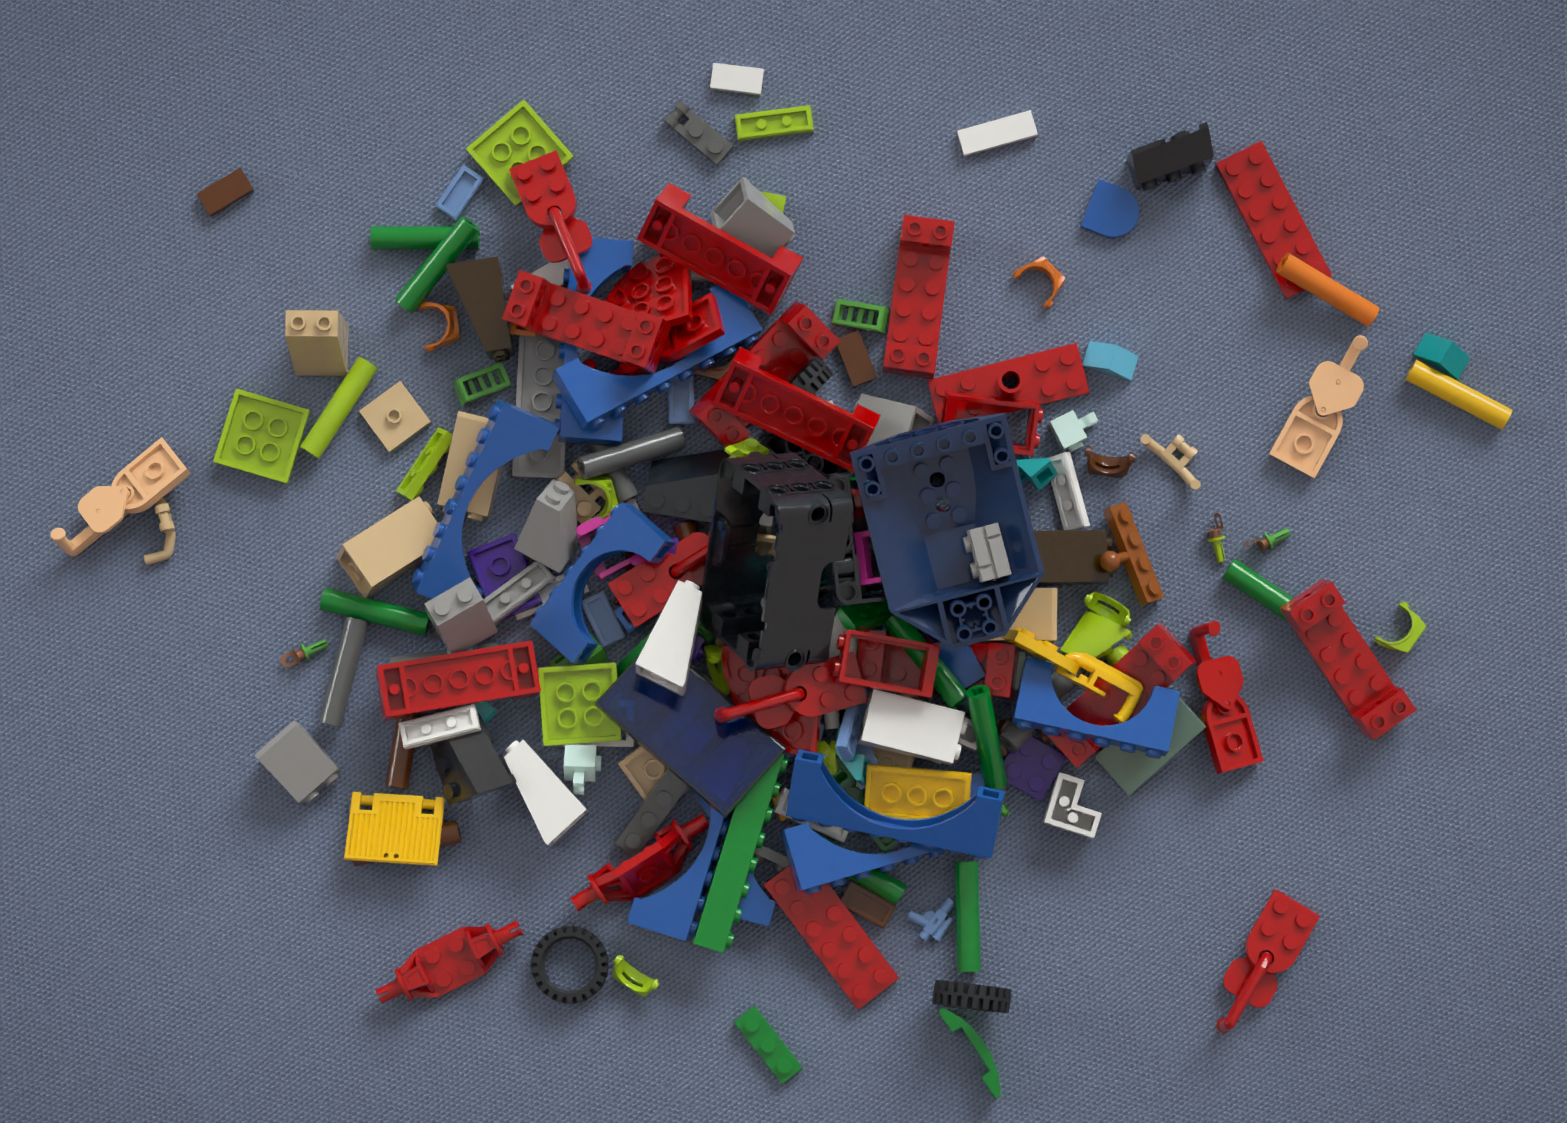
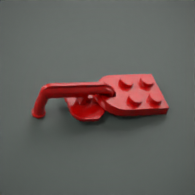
M557 150L510 168V174L528 218L534 225L544 229L539 238V245L545 259L551 263L568 260L577 282L578 292L582 294L590 292L592 285L586 276L578 255L591 248L593 239L587 224L584 221L573 218L577 209V200Z
M712 292L692 303L693 321L671 327L658 364L663 361L678 360L725 334L717 298ZM587 359L582 362V364L598 370L593 359ZM620 362L621 366L609 372V374L637 376L645 372V370Z
M701 532L692 533L679 541L675 554L668 553L661 563L645 560L608 583L609 588L635 629L662 613L678 580L683 583L688 580L702 586L709 537Z
M1211 621L1191 628L1189 639L1197 664L1196 678L1199 689L1207 698L1202 707L1201 720L1206 725L1204 732L1216 773L1219 774L1260 763L1264 760L1249 708L1239 696L1244 678L1238 661L1232 656L1211 660L1204 636L1208 634L1216 636L1220 632V624L1217 621Z
M851 651L848 654L845 676L862 679L855 652ZM839 655L830 657L825 663L803 665L799 670L792 671L786 680L776 674L755 678L748 686L750 702L729 708L719 707L715 710L714 717L718 722H725L754 713L755 720L760 727L772 729L787 724L794 712L802 716L814 717L868 702L864 687L835 682L836 676H832L834 661L839 659Z
M1277 889L1273 890L1246 938L1245 952L1247 957L1232 961L1223 977L1225 989L1237 998L1226 1017L1217 1021V1029L1222 1033H1227L1235 1027L1247 1004L1255 1008H1262L1269 1004L1278 987L1275 974L1288 969L1294 963L1320 918V915Z

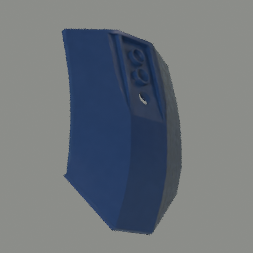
M1006 414L947 421L900 433L850 452L889 611L953 649L1005 636L1045 574L1019 474ZM935 472H940L944 475V480L939 485L930 483V476ZM941 497H946L951 502L949 509L946 511H939L935 506L936 501ZM998 523L1012 574L979 583L978 578L973 579L969 563L974 561L972 553H966L963 537H967L966 531Z

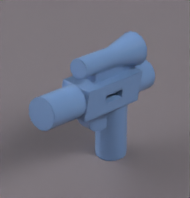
M948 897L936 913L927 911L924 915L910 910L907 919L924 927L919 933L922 939L927 941L932 936L940 942L944 933L954 921L951 917H948L946 921L944 919L956 903Z

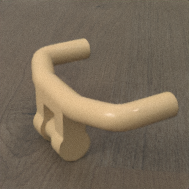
M1148 434L1141 436L1140 442L1169 465L1192 490L1200 488V481L1185 467L1198 450L1193 446L1190 447L1184 441L1185 438L1179 434L1165 449L1150 438ZM1176 448L1184 454L1180 460L1172 455Z
M164 497L155 503L157 506L154 507L156 515H159L160 532L165 533L164 549L144 555L146 565L165 561L172 556L174 551L175 527L169 504Z

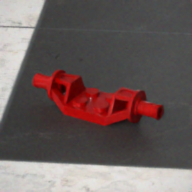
M701 813L684 826L678 825L675 819L672 820L673 824L654 834L657 842L653 845L647 846L642 852L629 860H625L615 869L609 862L593 875L591 873L588 874L590 886L570 897L577 910L581 911V909L597 899L602 900L605 905L610 904L608 901H633L634 897L641 898L677 875L689 849L690 851L694 850L690 843L692 842L691 839L710 826L704 815ZM679 840H681V843L675 850L674 854L671 855V849L677 844ZM615 885H619L621 887L619 889L604 890V888L612 887Z
M517 919L498 930L493 929L489 922L485 926L461 927L416 949L400 968H395L396 980L375 989L377 996L388 991V994L380 997L379 1000L384 1004L401 994L406 995L410 1002L414 1000V997H440L486 974L498 957L505 955L502 949L504 947L503 944L524 935L521 928L511 933V930L520 926ZM496 948V950H494L492 953H490L489 955H487L485 958L482 959V957H483L484 955H486L487 953H489L490 951H492L493 949ZM426 985V987L411 991L412 989Z

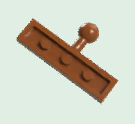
M1127 502L1104 509V515L1120 553L1114 551L1103 553L1100 558L1101 567L1111 572L1118 569L1120 563L1124 562L1141 606L1164 598Z

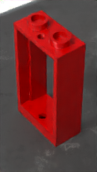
M945 391L941 423L955 420L958 401L1029 409L1024 444H1012L1015 454L1033 456L1034 449H1038L1040 436L1036 434L1037 424L1042 423L1043 409L1040 408V404L1037 401Z
M850 629L843 630V635H838L836 649L840 650L839 659L834 661L832 676H836L835 682L922 698H932L940 645ZM851 638L924 651L918 689L845 676Z

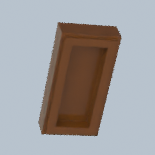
M238 168L197 193V196L210 217L255 190L242 169Z
M859 330L839 337L840 342L836 346L853 388L877 379Z
M850 881L841 898L847 909L883 929L896 908L894 904Z

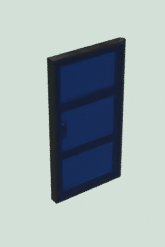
M637 657L597 700L595 707L726 818L779 757L785 753L787 747L766 729L760 727L750 715L718 722L714 717V712L717 708H729L737 704L691 665L686 691L681 696L637 674L635 667Z

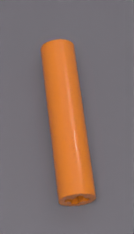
M1285 254L1278 264L1276 273L1366 327L1370 326L1379 312L1377 305L1292 254Z

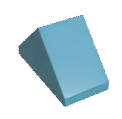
M1089 341L1082 365L1086 368L1131 381L1139 356L1115 344Z

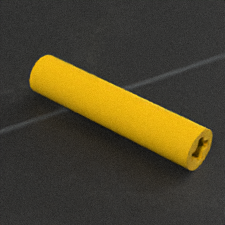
M1415 360L1405 379L1500 430L1504 428L1513 411L1418 360Z

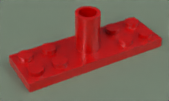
M1077 343L927 380L938 424L941 423L945 391L1037 401L1040 406L1089 394ZM1012 379L1016 383L1015 388H1006L1002 384V380ZM958 401L955 420L1002 413L1009 414L1025 410V408Z

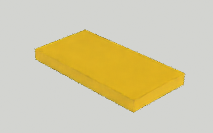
M867 764L864 806L882 815L901 819H923L941 815L959 807L970 799L972 773Z

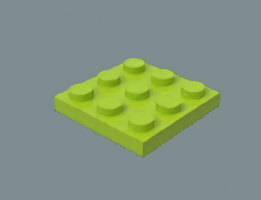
M524 99L466 148V151L515 207H518L522 201L510 174V168L557 150L563 167L574 159L572 153Z
M236 388L213 462L289 484L311 411Z
M616 662L538 667L541 688L540 703L543 746L621 741V728L595 707L597 700L617 680ZM619 696L610 704L618 712H620Z

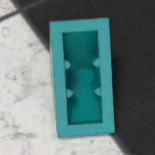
M1429 333L1424 334L1413 353V356L1455 380L1460 378L1470 360V357L1453 341Z

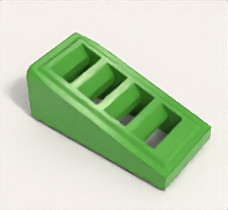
M836 299L832 324L885 334L890 310L884 306ZM845 306L849 307L846 321L842 320ZM855 308L859 309L857 320L853 322ZM867 310L869 311L867 324H863L865 311ZM876 312H877V313H879V315H878L877 325L875 326V325H874V320H875V315H876Z
M502 362L457 378L452 382L461 406L512 386ZM496 371L501 382L499 385L496 384L492 372ZM486 375L491 388L487 389L482 376ZM476 379L481 390L480 392H477L472 380ZM465 383L467 384V387L470 391V396H468L467 391L464 387Z

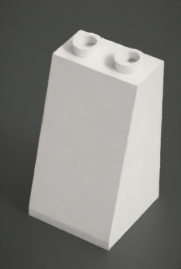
M678 580L635 663L637 674L681 696L686 691L702 607V591H699L700 587L688 580L685 583Z
M876 689L868 693V703L863 717L858 744L948 765L952 764L954 759L958 760L962 746L958 744L960 734L964 735L968 721L964 719L965 712Z
M516 740L505 750L508 754L504 759L511 774L514 775L517 781L516 784L544 842L552 846L589 810L527 742L522 740L519 743Z

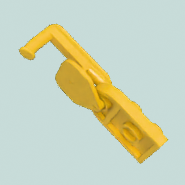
M1015 627L1014 630L1009 629L1007 634L1001 637L1037 658L1052 663V666L1057 668L1055 670L1057 674L1094 695L1101 697L1106 695L1105 692L1093 686L1097 677L1128 693L1129 695L1118 714L1113 715L1119 724L1129 719L1143 693V686L1139 681L1088 653L1073 652L1064 656L1057 652L1059 647L1048 641L1040 639L1036 641V635L1024 628ZM1080 667L1091 672L1089 677L1082 674L1078 678L1075 676Z

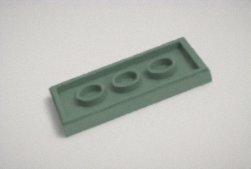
M1179 697L1170 748L1165 757L1161 756L1160 759L1145 756V752L1136 750L1135 753H1127L1121 751L1118 746L1110 745L1101 750L1094 758L1128 795H1131L1198 735L1206 725Z

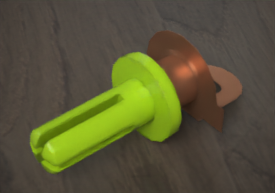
M1215 513L1216 528L1205 532H1210L1211 538L1207 540L1208 542H1213L1217 563H1222L1226 561L1221 541L1225 539V535L1220 534V529H1224L1221 515ZM1217 517L1220 519V526L1217 524Z

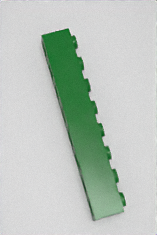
M755 742L744 780L772 749ZM785 753L779 757L735 806L693 944L722 953L725 952V948L731 949L735 934L730 932L733 923H739L743 909L738 908L741 898L746 899L750 884L746 883L749 873L754 874L758 861L757 858H754L756 848H762L766 834L761 831L764 822L769 824L773 813V808H770L769 805L772 797L777 799L781 783H777L780 772L785 773L789 759L784 757Z

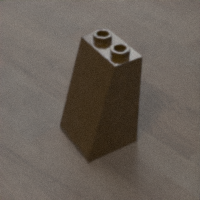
M498 256L446 264L451 279L489 359H494L495 362L510 360L509 356H514L515 352L513 338L510 334L511 325L502 319L507 306L502 266Z
M1107 530L1034 531L1045 571L1036 587L1107 584L1109 577H1113V571H1106L1100 565L1102 554L1106 551H1112L1111 536H1107Z

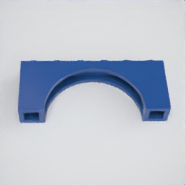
M621 502L612 509L611 517L604 525L597 529L593 541L581 550L580 558L564 573L565 578L550 591L549 599L535 611L534 619L530 623L536 631L573 664H584L599 645L590 635L582 611L584 589L593 571L606 559L625 552H634L650 562L661 563L675 545V542L632 504Z
M1026 657L1022 667L1011 723L1017 724V728L1023 730L1037 728L1043 730L1042 733L1050 736H1058V733L1068 735V739L1083 742L1084 739L1094 741V745L1100 747L1114 745L1127 753H1135V750L1145 752V756L1160 759L1161 756L1165 757L1170 748L1180 691L1154 686L1146 706L1130 720L1109 726L1093 725L1073 716L1057 698L1051 679L1052 663Z

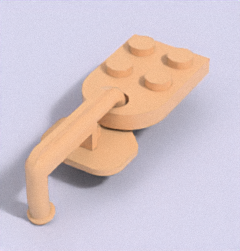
M1359 335L1353 339L1340 365L1331 361H1325L1316 367L1309 380L1312 396L1303 398L1295 405L1269 455L1312 478L1316 477L1341 431L1343 424L1341 410L1354 407L1363 392L1364 384L1362 379L1350 370L1360 351L1368 346V340L1365 336Z
M161 437L122 469L114 478L111 486H97L80 500L78 511L89 526L71 541L66 537V532L63 528H55L50 533L51 539L67 555L71 557L77 556L100 536L109 532L120 523L127 513L135 514L149 509L191 473Z

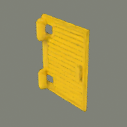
M352 792L344 860L437 866L445 798L436 797L433 800L424 799L423 796L374 793V796L362 795L361 792ZM360 805L372 806V810H360ZM422 809L434 810V814H422Z

